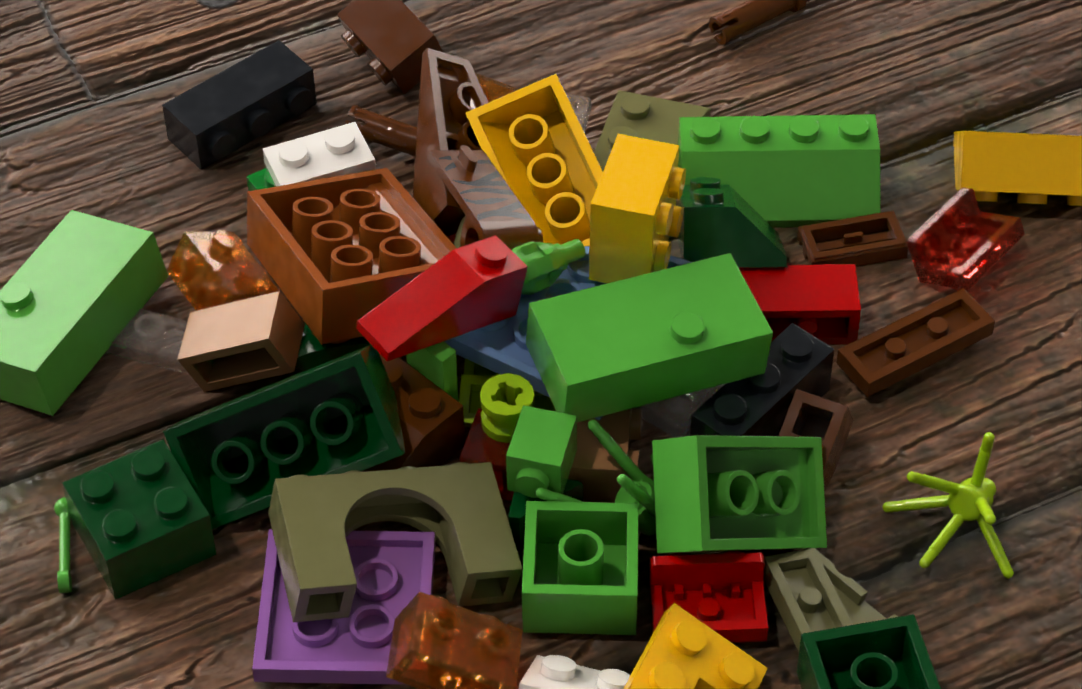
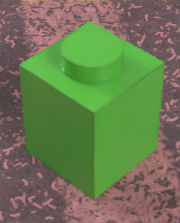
M523 405L506 454L507 490L519 492L532 498H538L535 492L540 487L561 494L564 493L577 452V415Z

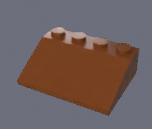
M388 168L247 191V245L321 344H340L352 338L362 337L363 335L356 329L357 321L453 249H456L455 245Z

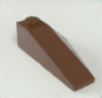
M426 48L422 53L413 198L454 244L460 222L465 213L429 163L427 156L429 150H460L461 145H466L471 150H481L465 113L489 102L469 60Z

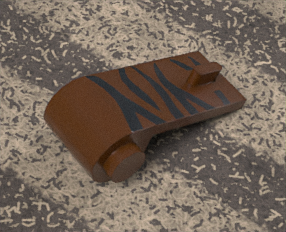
M461 145L460 150H429L427 160L466 215L461 231L460 247L495 235L510 250L530 241L544 243L542 231L536 226L532 217L483 150H471L466 145Z

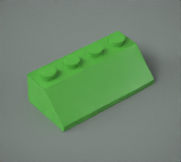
M875 114L679 117L678 167L686 169L685 185H690V180L693 178H718L721 180L720 185H730L773 228L799 227L880 213V144Z

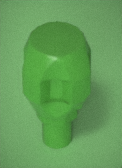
M574 239L561 245L558 243L530 241L513 248L512 251L528 266L521 294L532 295L549 288L563 270L567 269L568 264L584 258L586 251L583 243L579 239Z

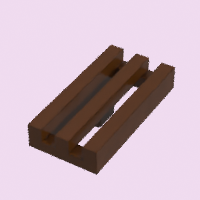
M894 210L799 226L797 233L799 245H803L804 258L809 260L808 265L856 264V266L907 258L909 245Z

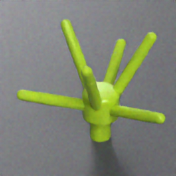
M987 432L983 437L972 477L965 479L959 484L913 471L907 474L909 482L949 493V495L890 501L883 504V510L888 513L949 506L953 517L920 559V567L928 568L964 521L976 519L1003 576L1007 579L1013 577V569L992 526L996 522V516L991 508L993 496L996 493V486L992 480L984 478L995 440L993 433Z

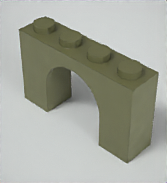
M457 462L445 466L419 468L405 466L393 470L368 472L352 470L342 474L316 476L294 475L289 478H278L274 481L268 514L293 623L349 617L357 582L346 537L363 525L380 521L399 522L415 527L422 532H435V542L444 555L458 607L512 602L522 572V565L491 462L471 464Z

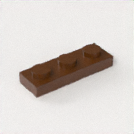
M962 288L838 349L836 363L866 397H869L992 335L995 320Z

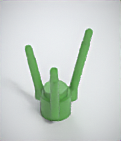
M590 420L588 422L590 431L629 475L628 477L625 474H620L617 477V482L622 487L616 495L615 503H639L638 531L647 536L656 534L654 481L641 472L596 420ZM541 487L535 492L538 498L545 501L583 502Z

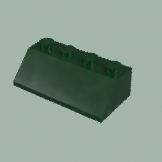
M372 345L181 420L163 431L173 456L209 513L212 529L268 508L275 479L289 478L294 475L316 476L342 474L352 470L363 471L405 453L396 394L379 352Z

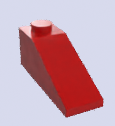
M496 235L453 249L357 321L356 329L388 362L513 317L517 313L528 266Z

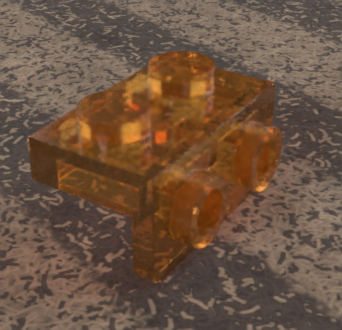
M217 230L216 232L184 231L168 266L169 276L196 311L279 291L268 277L265 269L257 263L243 245L242 240L234 232Z

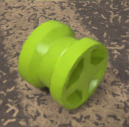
M505 373L489 378L482 385L480 391L482 430L488 437L498 442H511L523 405L533 407L535 402L533 386L527 379L516 374Z

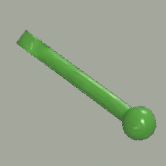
M63 497L56 501L54 511L59 516V571L57 573L59 593L72 592L70 573V513L66 497Z

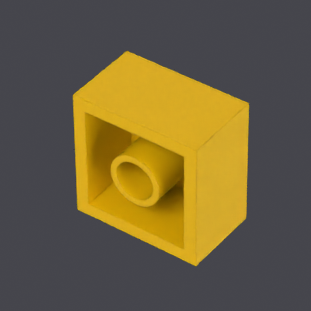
M623 134L617 135L591 201L589 280L611 283L667 269L671 254V242H668L670 236L676 238L679 236L684 214V207L676 206V199L680 200L686 179V169L678 167L679 145Z

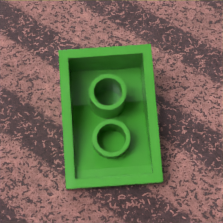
M695 435L652 440L657 554L827 548L821 437Z

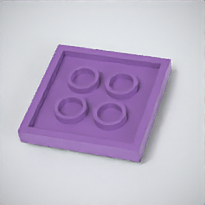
M269 529L252 667L254 682L427 685L436 549L435 532L352 531L346 537L357 587L349 617L293 623L273 531Z

